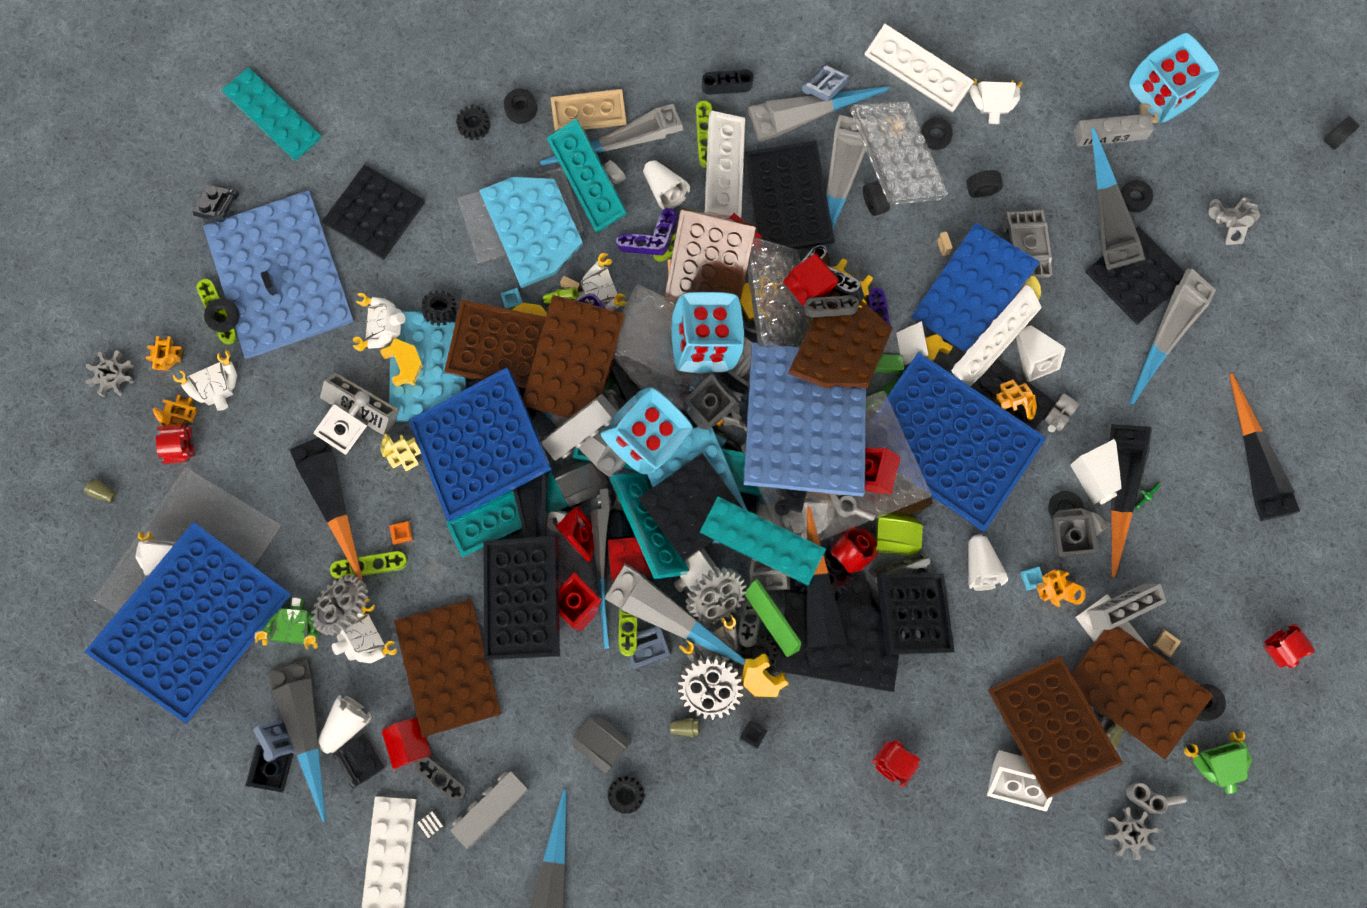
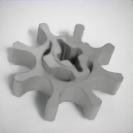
M117 350L114 352L113 358L106 360V356L102 352H98L97 355L100 357V363L97 366L86 365L88 370L95 372L92 379L86 380V384L90 387L100 384V389L97 393L102 397L106 396V391L109 388H114V392L121 396L123 393L119 388L120 384L124 381H128L131 384L134 383L130 376H125L126 370L133 368L134 364L129 360L120 364V359L123 355Z
M1124 807L1122 808L1124 819L1121 822L1115 817H1108V821L1116 826V831L1112 835H1105V839L1112 840L1115 838L1119 841V848L1115 851L1116 855L1122 856L1124 850L1129 848L1133 853V859L1141 860L1139 854L1141 846H1145L1150 851L1156 849L1155 846L1148 843L1147 836L1149 833H1157L1158 828L1147 829L1144 826V819L1148 816L1147 812H1140L1139 817L1133 819L1130 814V808ZM1134 831L1135 835H1132V837H1130L1129 833Z

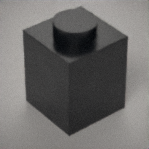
M613 511L612 515H609L606 539L633 538V530L624 511Z

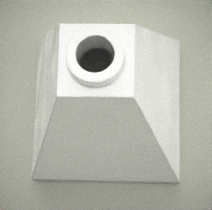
M1032 325L1025 326L1016 336L1024 378L1030 382L1059 370L1066 349Z

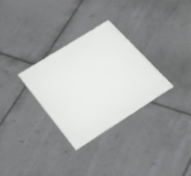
M922 321L896 333L904 365L911 363L918 352L928 356Z

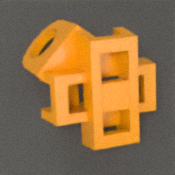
M156 336L155 346L147 345V348L150 350V356H146V359L153 362L152 369L167 371L177 362L181 363L183 349L179 346H173L171 337L167 336V339H161L159 336Z
M1014 380L1000 384L1001 393L996 394L997 404L1001 403V408L1003 409L1012 407L1014 410H1017V405L1022 404L1026 409L1027 418L1032 420L1036 414L1037 404L1035 395H1033L1028 385L1025 383L1018 386Z
M181 395L177 396L175 402L163 399L162 402L165 403L163 411L156 407L152 408L157 420L163 426L174 425V423L185 425L186 422L193 423L197 413V408L192 407L194 402L192 398L184 399Z
M1055 569L1043 575V582L1036 585L1040 598L1044 601L1050 599L1051 603L1057 607L1061 606L1059 601L1062 599L1076 605L1081 604L1085 599L1086 590L1083 586L1067 581L1066 576L1069 575L1068 572ZM1078 590H1080L1081 596L1078 600H1076L1075 594Z

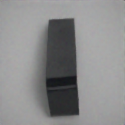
M821 245L814 247L801 261L802 263L812 255L818 254L828 267L830 265L827 249ZM829 267L840 280L832 291L838 292L840 296H855L861 302L864 298V293L860 281Z

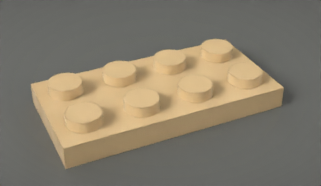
M622 89L551 97L555 132L574 119L580 121L584 130L627 125Z

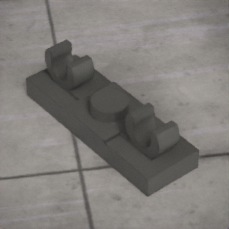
M920 552L869 571V575L878 587L876 575L907 574L910 572L918 574L919 568L928 573L927 565L931 563L929 557L925 553Z

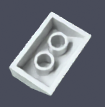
M998 751L992 767L987 796L1047 811L1053 797L1046 799L1024 757Z

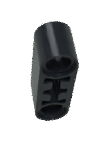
M747 69L707 72L702 77V91L707 95L748 92L753 87L754 75Z

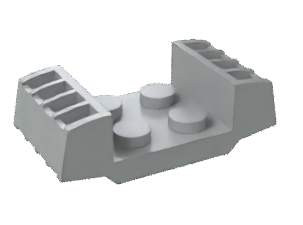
M1044 210L1007 212L1004 226L1005 232H1009L1011 244L1040 262L1031 276H1035L1037 279L1051 277L1052 255Z

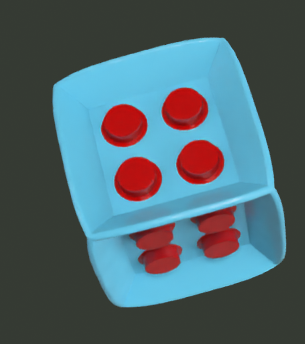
M1184 33L1163 44L1145 58L1133 73L1129 85L1141 104H1148L1152 107L1147 108L1149 113L1154 117L1156 111L1158 122L1163 123L1177 116L1204 96L1217 80L1219 69L1200 43L1190 34Z
M691 292L679 297L673 311L671 327L673 355L677 370L689 373H720L730 371L736 366L743 352L744 343L742 310L737 295L725 292Z
M647 387L640 390L614 415V421L607 427H604L601 436L610 448L630 467L641 474H649L656 471L673 455L689 436L693 427L688 419L663 394L652 387Z

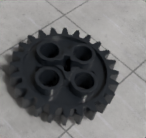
M820 542L821 547L826 549L823 556L834 597L839 599L841 594L844 595L849 589L854 577L832 555L829 543H826L824 547ZM799 581L796 582L795 586H802L801 592L807 590V585Z

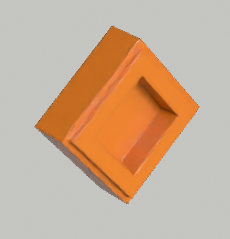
M409 521L389 525L393 545L413 541Z

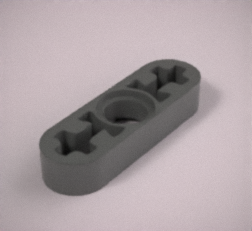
M852 295L810 298L805 303L804 313L809 317L852 315L858 310L859 300ZM827 304H834L837 308L830 309L827 307Z
M745 598L738 636L741 645L751 647L757 641L761 618L752 609V605L747 598ZM751 615L757 618L753 623L746 621V618ZM747 629H750L751 637L746 640Z
M425 757L416 762L415 768L417 773L450 800L460 801L465 797V786L434 760ZM427 761H429L428 766L432 770H434L435 767L438 768V770L432 774L431 779L428 777L431 774L429 771H421L422 766L420 764L422 762L426 763ZM439 773L446 775L447 780L443 785H438L435 781ZM451 780L454 781L451 786L461 788L459 791L461 793L460 797H453V791L450 788H447V791L444 790Z

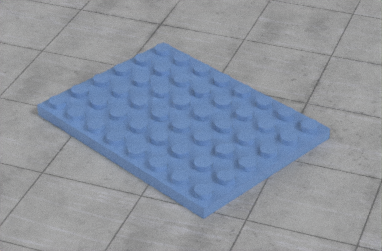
M309 190L227 217L224 222L215 221L203 226L225 298L233 302L239 310L240 317L235 329L246 359L354 322ZM267 270L272 276L278 294L272 296L266 290L261 277V272Z
M752 343L743 485L863 497L865 491L866 388H844V386L823 388L788 373L800 347Z

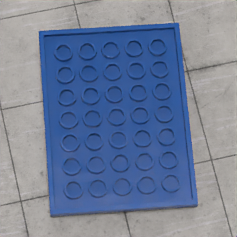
M919 352L865 428V448H888L900 456L901 459L897 470L900 476L924 490L928 495L983 532L986 531L1046 440V437Z
M193 522L87 647L84 653L187 724L255 640V634L264 628L271 617L278 612L291 596V593Z

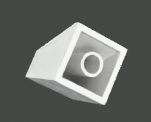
M1114 439L1081 455L1070 464L1093 505L1098 502L1102 505L1117 496L1116 492L1121 489L1117 445Z

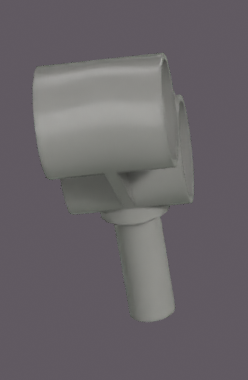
M1063 393L1059 401L1048 413L1049 415L1044 419L1049 424L1048 431L1054 432L1058 430L1060 432L1080 403L1066 393Z
M829 493L840 516L849 517L856 514L869 520H874L876 513L858 507L856 500L851 495ZM842 503L850 504L851 510L843 509Z
M1143 783L1130 784L1126 789V795L1132 802L1152 814H1162L1167 810L1168 806L1187 802L1184 794L1165 798L1151 791ZM1137 787L1141 790V796L1139 798H1137L1135 795V789ZM1154 799L1159 803L1157 810L1152 806Z

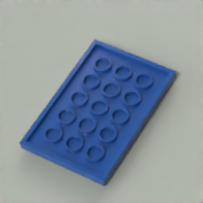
M975 223L911 317L918 322L922 321V325L966 353L976 343L980 335L990 327L993 320L997 319L1017 296L1040 262L983 226Z

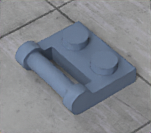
M824 65L809 83L807 82L802 86V91L807 95L813 94L829 102L849 82V76ZM825 77V79L818 86H816Z
M653 624V627L637 632V640L654 634L657 635L658 639L637 646L636 652L629 656L633 669L670 656L660 627ZM626 637L625 648L629 650L631 647L630 637Z
M283 719L261 724L253 729L264 750L266 761L275 760L277 757L289 753L296 754ZM287 740L290 743V745L276 749L273 746V744Z

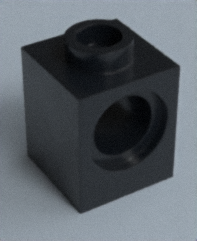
M749 721L739 740L757 750L767 730Z

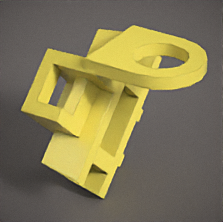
M385 434L381 443L382 456L388 459L392 468L402 464L405 471H408L419 465L415 456L421 454L415 438L406 442L404 437L400 435L401 440L393 443L390 436Z

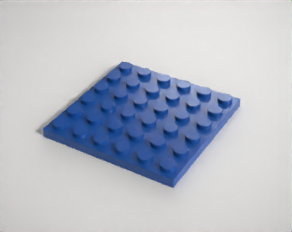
M509 368L495 373L408 420L445 517L449 522L552 470Z

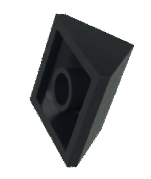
M256 744L245 786L283 793L294 754L289 753L279 756L275 760L266 761L262 746Z

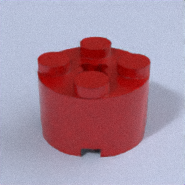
M174 424L157 427L156 431L160 430V435L156 436V449L158 457H163L164 461H161L162 464L189 462L190 457L195 456L194 446L190 445V438H192L190 426Z
M850 526L834 542L831 549L832 555L844 565V568L849 573L862 571L879 554V550H876L878 544L874 537L865 529L861 531L856 529L858 526Z
M1297 624L1287 626L1289 630L1284 632L1282 629L1276 631L1264 642L1266 645H1263V648L1278 667L1288 666L1293 668L1300 663L1299 660L1301 658L1309 656L1315 651L1313 644Z
M886 741L871 762L872 764H877L876 770L891 782L897 780L900 782L898 786L905 787L919 768L920 758L904 750V745L899 741Z

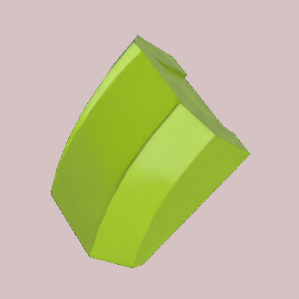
M878 511L876 514V542L878 544L876 550H879V553L909 556L917 554L922 548V523L917 518Z

